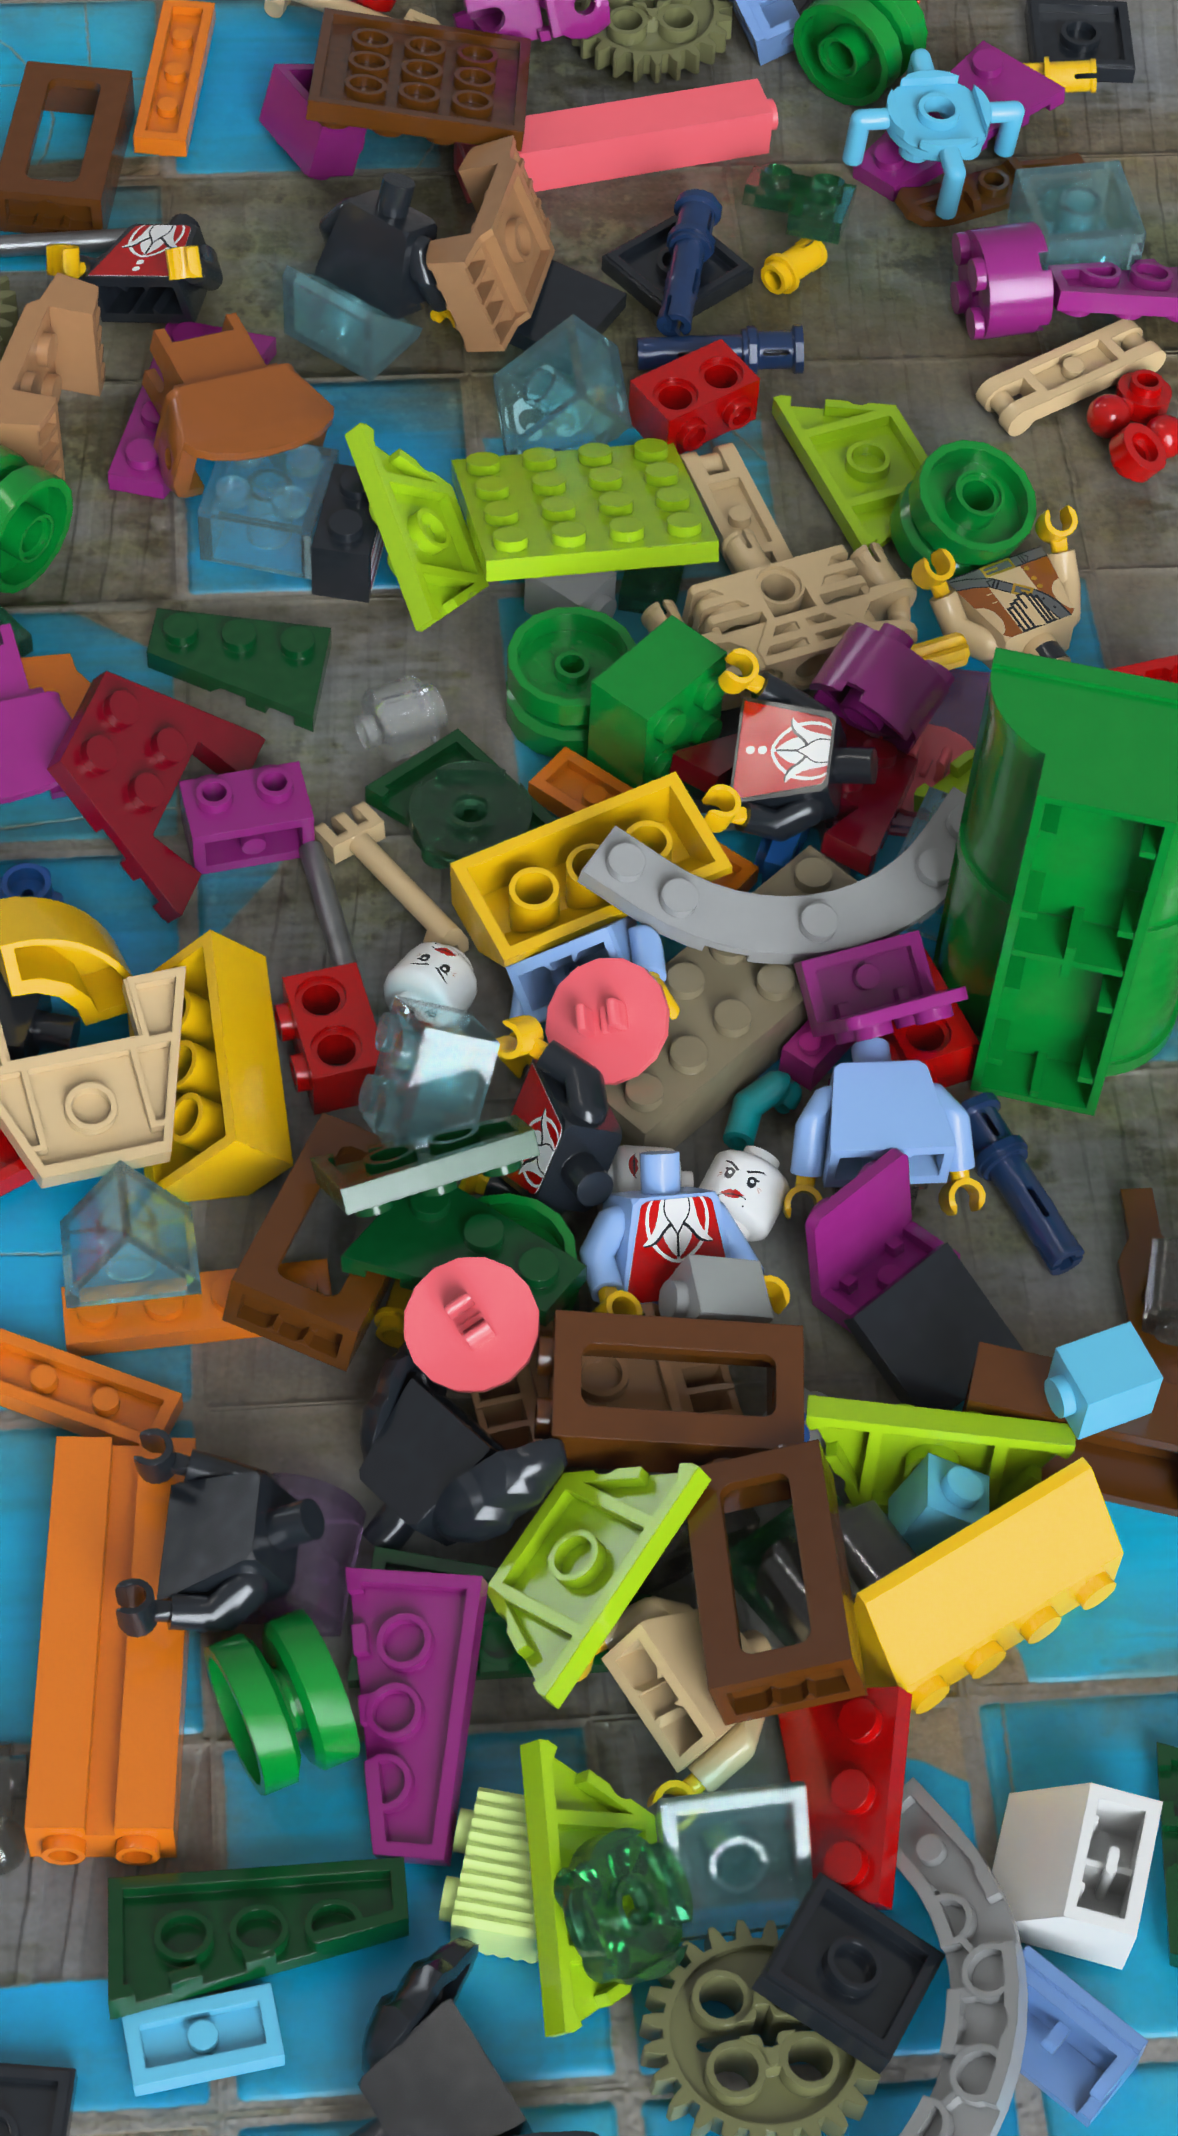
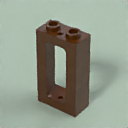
M27 61L0 161V231L29 234L108 228L135 115L132 71ZM44 111L94 115L80 174L74 181L33 179L27 176Z
M324 1112L321 1114L231 1280L222 1320L347 1372L393 1278L370 1271L367 1272L365 1277L349 1274L341 1291L336 1295L327 1296L282 1277L278 1272V1268L321 1189L316 1183L310 1158L333 1153L336 1165L361 1161L369 1154L368 1147L370 1145L391 1140L369 1132L357 1124L345 1122Z
M556 1310L551 1335H539L536 1376L549 1377L548 1398L537 1397L534 1439L553 1438L562 1440L565 1445L568 1461L566 1467L611 1470L642 1467L646 1472L678 1473L680 1463H693L701 1466L717 1458H737L772 1450L783 1443L804 1442V1338L802 1325ZM582 1356L767 1367V1416L592 1406L587 1404L581 1395Z
M979 1342L962 1412L973 1411L986 1415L1068 1424L1065 1418L1060 1419L1053 1413L1045 1395L1044 1382L1048 1377L1053 1357ZM1162 1381L1152 1413L1079 1440L1076 1438L1075 1451L1068 1459L1056 1455L1042 1467V1481L1083 1457L1092 1467L1104 1501L1178 1517V1384Z
M819 1439L803 1443H783L772 1450L737 1458H717L707 1462L705 1465L699 1466L711 1479V1482L687 1516L707 1685L725 1726L868 1695L835 1482ZM792 1499L811 1628L810 1635L804 1642L758 1653H746L742 1650L725 1513Z

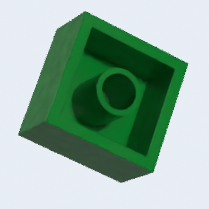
M673 615L667 618L591 681L587 760L630 787L636 788L668 775L672 756L676 751L717 739L723 726L721 710L725 693L720 688L718 677L726 671L725 657L727 652Z

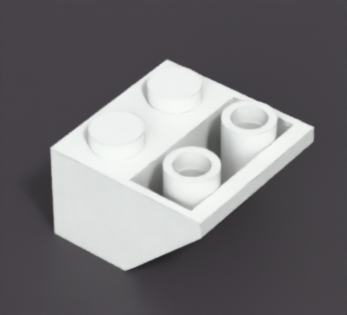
M1092 1782L1009 1793L992 1873L1005 1894L1017 1925L1020 1942L1122 1970L1138 1933L1163 1801Z

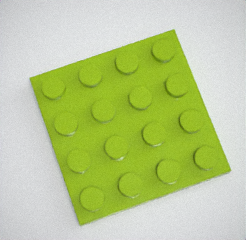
M645 438L638 440L634 445L610 447L604 443H587L580 446L579 449L564 451L535 447L525 450L523 454L498 456L491 452H476L467 456L466 459L451 460L452 483L486 582L719 562L718 537L674 443L667 444V442L661 439Z

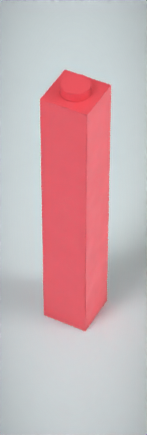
M758 78L527 115L525 117L522 151H518L520 158H523L525 161L524 167L528 177L533 180L534 191L539 192L768 154L771 132L778 128V112L772 98L767 99ZM455 142L454 171L467 203H472L458 170L471 148L478 145Z

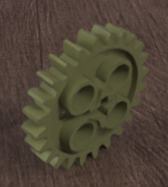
M576 0L574 3L575 10L583 11L587 9L591 0ZM608 0L611 23L600 33L588 39H571L572 46H581L580 57L582 59L595 57V69L599 70L612 65L614 78L619 77L625 71L632 72L633 82L636 83L643 74H650L654 83H659L662 73H669L673 79L678 81L680 80L681 69L685 68L696 75L699 73L700 61L713 65L715 63V52L724 53L726 51V40L731 39L733 3L728 2V0Z
M737 1920L732 1941L729 1942L724 1939L714 1927L708 1928L704 1941V1952L696 1945L685 1941L682 1944L678 1958L681 1966L665 1961L662 1964L658 1978L662 1987L650 1986L645 2007L652 2013L643 2015L639 2036L651 2042L643 2046L640 2063L644 2067L660 2068L652 2077L649 2088L651 2095H664L672 2092L674 2094L670 2101L666 2118L669 2121H674L690 2114L695 2119L690 2136H705L710 2130L719 2136H822L821 2131L827 2136H844L848 2127L845 2116L860 2121L868 2104L863 2095H874L881 2077L880 2074L817 2032L811 2031V2028L751 1989L779 1941L774 1920L767 1921L761 1938H752L744 1920ZM708 2001H719L727 2005L733 2011L734 2016L727 2019L715 2018L709 2015L702 2008L701 2004ZM700 2045L704 2048L712 2049V2051L701 2052L696 2046ZM795 2062L811 2064L821 2073L823 2079L806 2081L798 2077L791 2070L790 2064ZM724 2071L737 2073L748 2082L749 2088L742 2091L730 2090L724 2087L715 2075Z

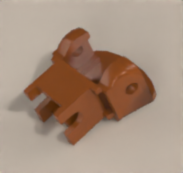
M236 312L226 314L222 331L219 333L172 343L165 328L153 331L150 351L162 373L163 381L156 369L152 368L144 371L142 385L160 416L153 447L158 454L161 476L166 486L177 497L189 498L203 494L205 486L195 470L197 458L211 461H242L270 456L277 469L283 475L299 472L310 466L319 455L327 430L332 425L334 419V407L295 371L292 364L272 363L266 365Z

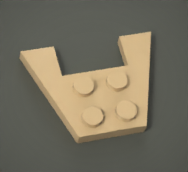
M186 966L130 976L123 979L122 991L135 1034L132 1037L11 1061L0 1022V1129L41 1189L170 1162Z

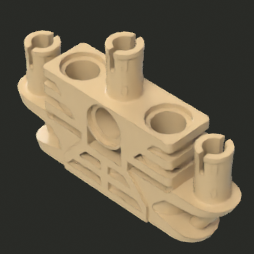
M750 529L742 530L746 543H744L737 530L727 536L721 544V552L727 558L735 574L689 587L682 617L678 612L676 604L668 599L663 600L662 604L667 612L666 615L659 602H655L641 616V622L649 633L673 615L725 650L727 655L734 649H747L758 659L759 675L769 672L800 690L809 689V685L847 629L856 622L863 623L877 631L880 630L884 623H889L907 633L914 641V644L918 640V628L914 623L910 622V608L917 598V585L911 579H900L879 543L873 542L870 544L869 548L874 556L871 555L865 544L856 549L851 554L849 560H847L848 552L841 544L771 563L760 547L754 532ZM726 662V671L743 677L742 672L737 667ZM745 689L738 694L725 692L721 711L740 707L742 698H751V691Z

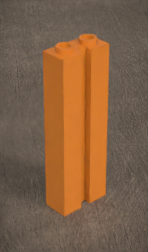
M56 1436L24 1823L30 1857H41L44 1861L56 1865L78 1864L84 1861L85 1857L116 1858L121 1863L134 1866L150 1865L156 1863L159 1858H177L190 1631L168 1630L167 1622H157L153 1631L145 1636L138 1638L128 1636L118 1625L116 1609L123 1607L117 1603L115 1588L124 1580L131 1578L141 1579L149 1583L153 1589L155 1600H157L171 1485L184 1482L185 1476L174 1474L168 1481L160 1484H151L143 1480L137 1472L133 1457L141 1456L146 1459H155L160 1457L162 1453H152L142 1447L141 1440L139 1446L113 1445L112 1437ZM171 1438L177 1453L191 1456L192 1450H197L196 1438Z

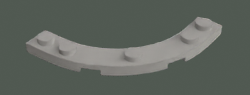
M953 787L923 831L900 856L875 874L833 891L811 895L774 896L734 890L689 873L616 825L581 870L577 882L634 920L651 926L658 934L688 947L702 951L704 946H708L724 952L746 955L747 962L790 965L892 937L910 928L917 922L919 924L933 915L945 902L966 794Z
M912 1777L904 1784L896 1868L916 1890L930 1915L939 1939L940 1948L946 1955L950 1989H946L945 2023L939 2050L944 2059L936 2084L930 2097L922 2096L919 2105L899 2136H997L1009 2110L1020 2074L1027 2034L1028 1989L1025 1958L1015 1919L1005 1894L987 1862L958 1824L922 1785Z

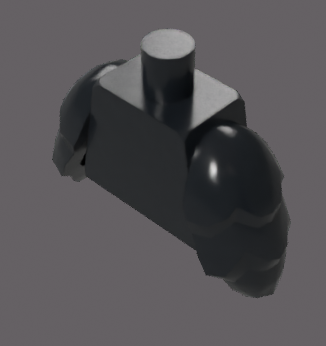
M404 1342L394 1355L386 1359L380 1371L373 1398L362 1409L359 1436L364 1462L359 1469L360 1480L384 1502L364 1529L362 1535L374 1546L401 1550L415 1530L445 1546L457 1542L476 1543L501 1536L512 1529L517 1518L541 1504L550 1494L554 1484L568 1464L564 1443L562 1440L549 1438L534 1441L518 1448L505 1449L451 1399L446 1397L448 1388L433 1383L414 1364L406 1342Z
M459 1937L440 1946L429 1957L414 1962L403 1976L396 1990L382 1996L376 2004L363 2038L362 2070L365 2075L358 2082V2086L377 2117L349 2136L599 2135L590 2131L576 2130L533 2133L527 2119L455 2005L463 1985L473 1969L478 1955L479 1944Z

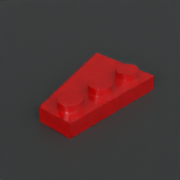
M899 1686L867 1688L868 1695L778 1714L810 1885L819 1872H821L877 1910H892L912 1694Z

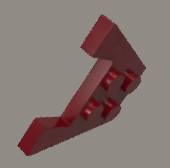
M105 671L91 682L47 770L95 832L101 829L105 831L123 855L119 864L133 881L139 878L142 879L158 900L153 905V908L163 920L170 923L183 915L202 875L153 835L178 781L192 755L217 775L252 769L265 739L253 731L114 673Z
M839 717L847 738V747L876 748L878 757L877 779L875 784L842 785L840 809L836 816L841 821L825 832L820 852L868 876L874 869L877 855L880 849H883L893 819L897 817L914 780L918 759L898 750L893 743L887 740L874 738L847 724L843 718ZM738 733L676 751L672 756L669 774L676 771L680 780L705 793L717 784L730 786Z

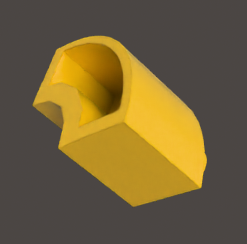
M13 896L0 899V972L12 997L33 993L60 997L77 1009L85 1026L128 1013L122 985L123 979L133 975L116 942L96 919L72 905L47 898Z

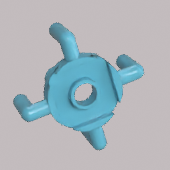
M918 48L911 53L907 73L901 79L900 86L894 91L891 89L885 108L858 109L852 113L842 160L849 166L860 165L863 162L869 130L886 129L890 138L899 146V154L906 161L912 163H922L926 160L941 162L944 177L935 212L942 219H953L957 213L966 177L963 160H973L979 156L991 123H1000L994 152L1000 157L1012 156L1017 144L1025 109L1023 104L1016 100L989 102L985 93L975 84L971 91L958 83L959 75L948 71L935 70L930 53L926 49ZM938 112L944 119L933 118L927 113Z

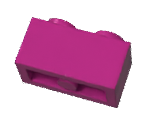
M808 1019L782 1047L779 1071L788 1073L792 1080L811 1091L856 1041L837 1045L834 1034L813 1037Z

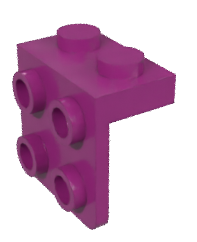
M919 930L794 963L813 1037L834 1034L837 1045L853 1041L860 1042L893 1033L891 1020H894L896 1029L952 1017L954 1013L951 1004L969 999L966 986L935 991Z
M893 1148L878 1160L868 1162L853 1180L831 1197L820 1200L809 1213L805 1223L812 1305L851 1333L844 1323L846 1318L934 1248L944 1244L943 1241L912 1221L909 1159L899 1149ZM953 1249V1251L960 1259V1253Z

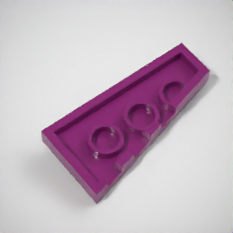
M985 41L978 44L950 71L953 74L959 75L958 83L971 91L975 84L985 93L989 102L1012 100L1021 102L1025 109L1021 128L1029 124L1030 115L1045 107L1051 111L1064 103L1065 88ZM938 112L927 113L933 118L944 119ZM1000 123L990 124L988 135L981 151L987 148L988 140L997 135ZM887 131L865 151L863 162L858 166H853L854 179L892 202L895 201L901 187H921L944 173L941 162L926 160L922 163H912L906 161L899 154V146L890 138Z
M1155 259L1135 260L1130 270H1121L1111 262L1048 265L1047 270L1052 269L1054 286L1053 305L1056 311H1061L1073 317H1085L1090 313L1113 314L1126 320H1136L1141 318V316H1157L1178 322V267H1165L1160 265Z
M196 322L167 323L165 330L173 343L219 333L222 331V327ZM247 332L263 361L268 365L277 354L276 337ZM153 357L149 369L155 368L163 381L162 373ZM143 385L109 468L108 484L111 490L165 499L171 490L163 481L158 454L153 447L160 416Z
M345 1567L347 1591L351 1595L354 1625H351L353 1654L357 1657L361 1695L357 1696L360 1724L364 1727L367 1760L364 1762L373 1855L377 1859L404 1857V1863L450 1867L488 1583L483 1576Z

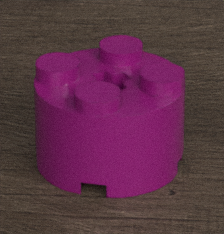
M1034 221L969 229L965 232L953 234L952 253L954 261L958 266L959 281L951 283V304L955 314H965L967 332L971 340H986L1043 331L1042 326L1049 325L1054 303L1052 269L1042 270L1038 253L1048 252V248L1040 227Z
M856 622L847 629L809 685V689L817 690L813 698L829 707L833 713L843 718L847 724L862 732L866 730L882 736L884 740L893 743L898 750L908 754L949 694V688L955 681V677L941 664L928 659L924 660L912 651L911 647L914 641L898 627L884 623L880 630L877 631L863 623Z

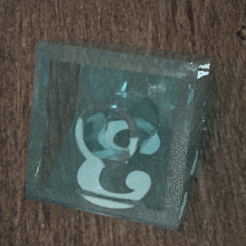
M574 314L493 375L505 455L523 454L525 450L535 447L564 451L579 449L580 446L587 443L608 444L632 426L618 346Z

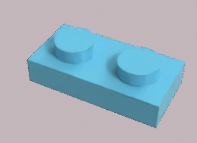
M271 1983L162 2005L122 2017L135 2097L285 2065V2054Z

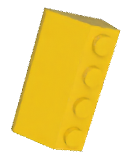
M675 771L450 863L452 905L477 950L501 966L507 967L628 916L577 882L581 870L615 825L667 860L711 882L732 873L733 866Z
M208 930L152 971L156 972L186 966L170 1162L143 1167L147 1202L154 1205L249 1196L293 1166L266 956L213 930ZM127 1013L129 1036L132 1037L135 1034L129 1013Z
M1083 1457L856 1594L854 1611L866 1688L899 1686L912 1694L911 1710L913 1709L916 1714L925 1713L947 1696L950 1691L949 1686L969 1674L973 1679L985 1676L1003 1661L1006 1651L1023 1640H1026L1028 1644H1035L1043 1640L1058 1627L1063 1615L1078 1606H1081L1083 1610L1092 1609L1103 1602L1116 1588L1114 1580L1124 1552L1092 1467Z

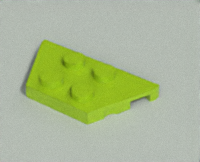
M779 395L773 397L772 415L853 551L866 544L873 556L874 554L869 548L871 543H879L883 547L892 540L890 515L896 500L907 484L914 479L917 470L928 457L896 405L867 403L857 405L849 401L825 399L824 409L791 406V396Z
M359 423L344 436L369 501L370 515L378 526L386 547L388 565L398 580L416 631L423 632L489 586V583L485 580L471 535L452 485L434 472L425 470L416 459L400 448L391 455H388L375 445L374 429L367 424Z
M808 1395L805 1423L810 1431L819 1430L826 1443V1459L833 1472L845 1481L844 1491L855 1510L888 1514V1499L924 1457L931 1453L989 1476L990 1513L1042 1481V1467L1056 1455L1068 1459L1074 1453L1076 1447V1436L1067 1423Z
M680 1463L678 1473L649 1475L642 1467L617 1468L607 1474H598L593 1470L564 1472L488 1583L487 1594L496 1612L506 1621L507 1634L516 1652L526 1660L536 1680L533 1682L537 1693L551 1706L559 1710L711 1482V1479L699 1466L693 1463Z
M538 1739L520 1745L545 2037H557L574 2033L583 2026L581 2021L599 2008L612 2006L630 1993L634 1983L648 1980L661 1971L662 1964L665 1961L669 1962L655 1815L631 1798L624 1799L618 1796L610 1783L590 1769L576 1773L555 1758L556 1745L549 1740Z

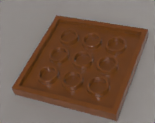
M324 8L308 97L306 120L317 121L322 126L330 129H344L348 126L372 129L373 132L384 137H398L402 134L425 137L428 141L439 145H451L455 142L481 145L513 135L516 140L517 151H522L531 39Z

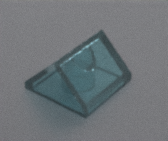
M287 265L282 275L284 333L369 381H372L413 344L421 334L422 327L403 317L395 319L314 273Z
M119 1160L60 1220L66 1308L202 1294L192 1207L123 1161Z
M804 1781L658 1799L655 1822L664 1912L670 1942L678 1943L705 1939L707 1930L711 1927L717 1929L723 1937L732 1936L737 1920H744L750 1933L762 1932L768 1920L775 1921L777 1930L785 1929L813 1882L807 1790Z

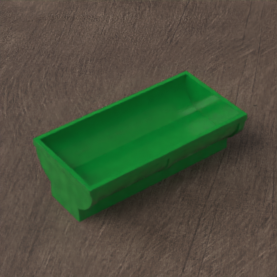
M996 647L933 957V963L948 989L966 986L969 999L959 1001L957 1004L980 1042L970 1090L982 1093L992 1092L996 1096L1094 1116L1105 1077L1126 1073L1147 1063L1162 1050L1169 1040L1178 1015V683Z

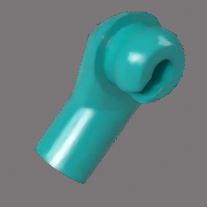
M769 1071L739 1091L733 1099L723 1135L724 1143L728 1147L743 1151L746 1146H754L762 1115L772 1107L781 1114L789 1113L790 1109L794 1110L802 1099L800 1084L791 1081L790 1075L786 1072Z

